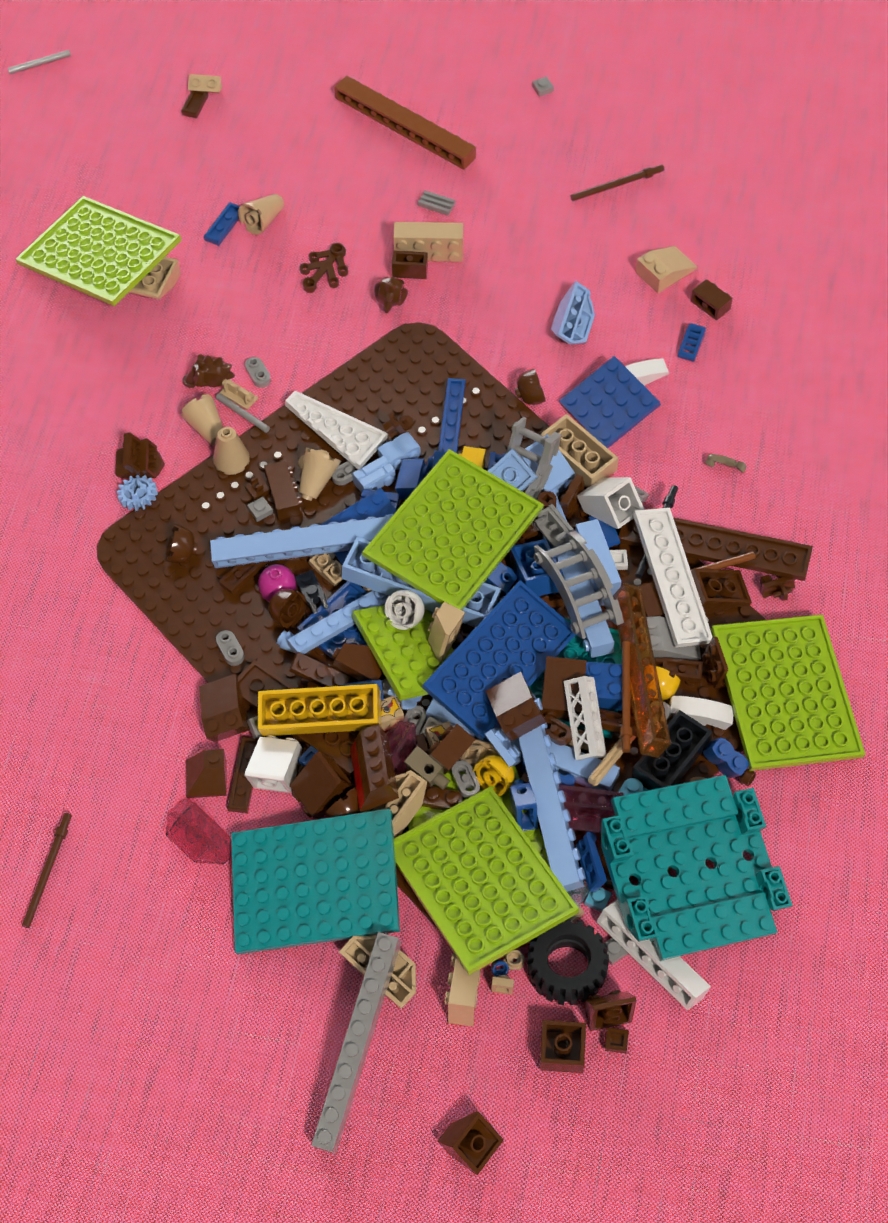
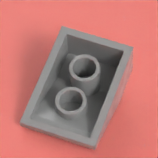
M641 617L639 632L642 662H647V659L651 657L701 661L700 645L675 648L665 617Z

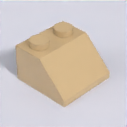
M446 602L440 608L437 607L432 615L434 621L431 622L428 628V632H430L428 642L439 662L443 660L457 639L465 615L464 611Z

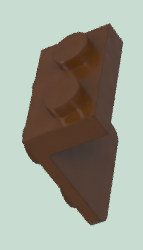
M712 637L702 655V660L707 666L709 681L713 683L714 689L726 687L724 677L728 672V666L718 637Z

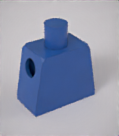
M515 780L510 787V800L514 819L523 831L538 829L537 803L531 784L524 783L523 780ZM528 809L526 813H522V810Z

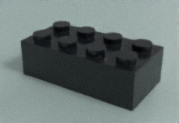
M679 710L634 765L632 778L638 779L649 790L677 785L709 744L713 731Z

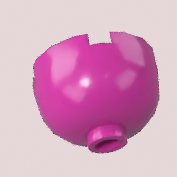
M279 564L270 565L265 568L258 579L261 596L270 602L274 594L281 589L296 590L295 576L292 571Z

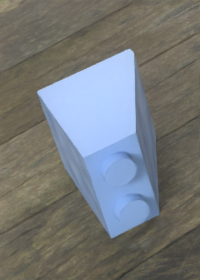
M535 442L525 449L542 456L544 447L542 444ZM559 449L557 456L553 455L550 464L553 465V468L542 492L551 491L556 493L557 497L563 491L568 490L569 482L575 478V472ZM521 456L533 472L536 473L538 463Z

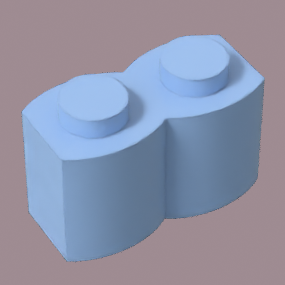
M409 432L399 435L393 441L386 442L378 448V457L384 456L395 470L400 469L402 459H418L421 455L420 446Z

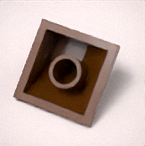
M224 749L204 750L186 760V798L227 796V760Z
M476 1111L451 1123L437 1142L450 1156L478 1175L504 1139L480 1112Z

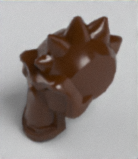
M384 277L379 283L375 284L376 300L383 304L385 313H388L393 306L402 305L408 295V290L404 288V281L401 279Z
M199 354L189 373L184 376L183 384L188 388H194L195 385L197 387H219L225 379L234 378L235 374L230 371L232 364L225 363L222 357L209 355L205 357Z

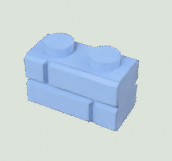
M382 456L353 472L352 477L353 483L362 493L363 489L376 491L385 485H391L396 479V474L393 466Z

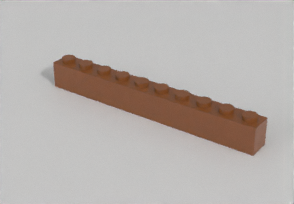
M346 75L334 86L335 98L459 168L465 170L476 159V146L461 139L445 128H441L432 121L396 103L394 100L363 85L356 79Z

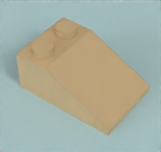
M676 246L651 250L639 257L636 264V273L657 293H660L697 269V266Z
M164 257L130 293L154 299L162 298L175 286L181 275L179 261Z

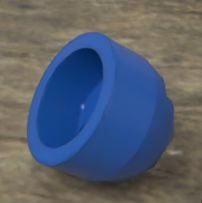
M497 959L491 963L490 968L494 976L507 975L509 967L505 961Z

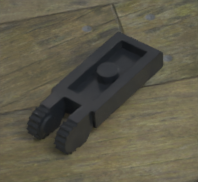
M313 570L295 577L313 614L318 613L316 603L321 602L324 609L329 608L325 594Z

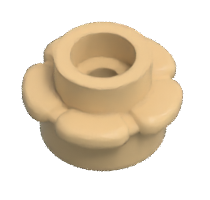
M513 950L505 955L504 961L510 970H519L524 966L525 956L520 951Z

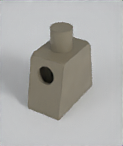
M418 746L404 761L406 769L413 771L426 780L427 785L430 787L436 784L444 790L450 783V780L443 775V768Z

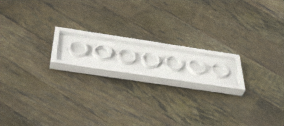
M670 508L636 510L633 513V517L675 648L709 644L712 634Z

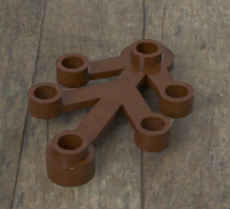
M334 243L329 250L311 252L309 254V261L311 263L300 265V273L303 275L309 274L310 270L319 269L313 277H307L303 280V289L307 293H313L317 289V283L326 271L329 276V286L331 288L339 286V279L336 277L333 268L335 260H337L339 266V276L345 277L348 275V267L343 259L346 255V248L343 244ZM328 257L327 260L319 261V258Z

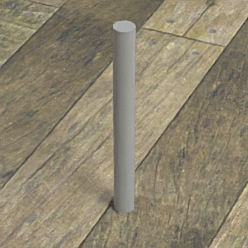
M69 50L9 67L8 71L9 74H13L69 57L71 54Z
M221 393L216 395L218 401L265 433L270 430L268 425Z

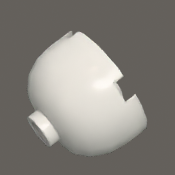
M411 590L394 592L387 598L385 603L386 617H389L393 622L390 623L393 627L400 630L416 626L422 620L425 612L423 600Z

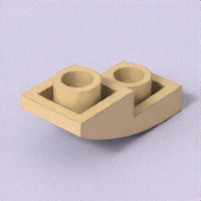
M327 553L315 555L309 560L308 563L332 585L335 586L343 580L342 565L337 560L334 561Z

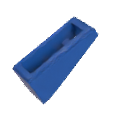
M689 323L677 357L692 362L695 361L705 337V327Z

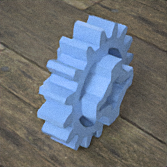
M139 475L136 478L130 476L129 481L124 479V485H119L120 490H117L118 500L123 508L127 507L128 510L135 508L138 511L139 507H142L144 510L145 505L151 506V500L155 501V495H158L155 482H153L152 478L147 479L146 475L142 478Z

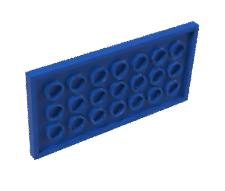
M520 580L422 685V688L482 741L486 736L485 734L498 723L486 690L519 672H522L530 687L545 670L547 656L557 657L576 634L572 632L568 621Z

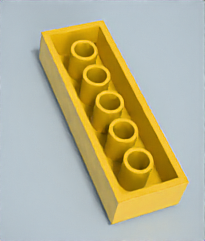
M378 684L258 691V730L262 736L360 731L377 723L381 726V690Z

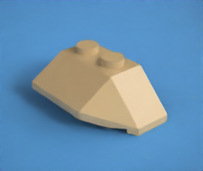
M411 770L395 776L399 795L398 799L365 811L391 809L394 838L402 834L423 804L427 781Z
M353 936L339 951L363 976L365 975L377 936ZM399 949L385 996L402 1009L416 994V964Z

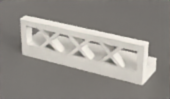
M582 676L564 681L575 759L583 760L592 757H605L606 750L594 677ZM578 683L579 692L575 696L572 693L571 684ZM577 702L582 705L583 709L580 715H577L574 710ZM580 722L585 724L586 730L583 735L579 734L577 729ZM585 742L588 744L589 753L581 755L580 747Z

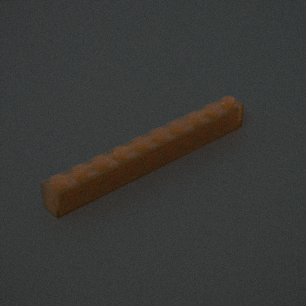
M623 583L613 595V599H618L624 620L623 624L618 625L621 648L622 642H630V697L641 754L658 758L671 745L644 602L641 587Z

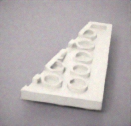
M294 391L285 400V406L358 470L365 465L387 439L388 434L300 392Z

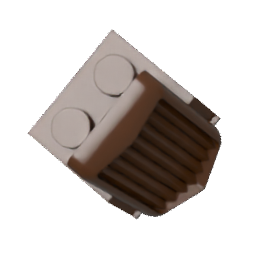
M130 432L124 434L123 448L118 449L116 452V476L119 478H129L130 476L136 478L139 475L142 478L146 475L147 478L155 479L165 465L159 451H157V445L147 438L140 440Z

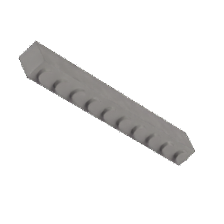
M380 932L377 934L311 1146L315 1149L337 1154L401 946V941L398 937Z

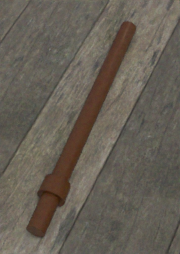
M663 165L653 168L648 167L641 172L572 194L570 197L572 201L638 179L653 177L654 174L663 172L665 169Z
M64 813L60 826L56 828L54 833V842L22 923V926L25 928H30L62 841L66 839L68 834L67 828L72 817L69 813Z

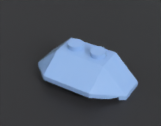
M577 281L573 283L559 303L551 327L556 336L570 345L586 343L595 317L590 290Z

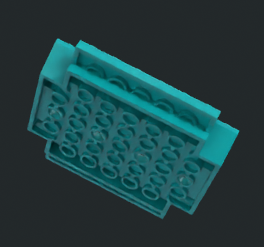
M723 775L612 798L611 802L616 816L601 820V847L626 928L638 942L648 939L654 942L660 961L778 933L770 909L776 911L792 907L793 905L780 866L772 867L761 835V831L766 827L754 788L735 791L733 798L727 777ZM743 851L750 853L751 861L744 859ZM706 859L714 863V869H709L706 866ZM669 867L676 870V877H671L668 874L667 869ZM630 876H635L638 879L639 883L637 886L630 883Z

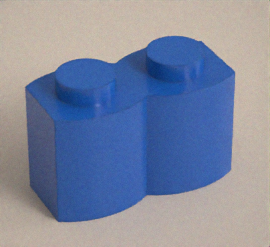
M720 737L710 741L703 750L706 759L717 765L720 772L728 778L742 775L749 766L746 757L735 751L732 744L724 738Z

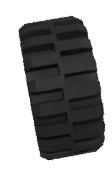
M567 919L530 942L527 958L528 975H530V982L532 986H537V992L540 995L546 994V999L550 1002L555 999L558 1000L559 1005H564V1002H570V1005H577V1000H581L584 1003L590 995H596L599 988H602L605 983L609 965L607 945L602 943L603 937L600 933L594 934L595 928L590 925L588 927L583 926L584 922L577 920V923H572L571 919ZM559 948H574L586 957L588 967L578 976L564 977L558 975L549 967V955Z

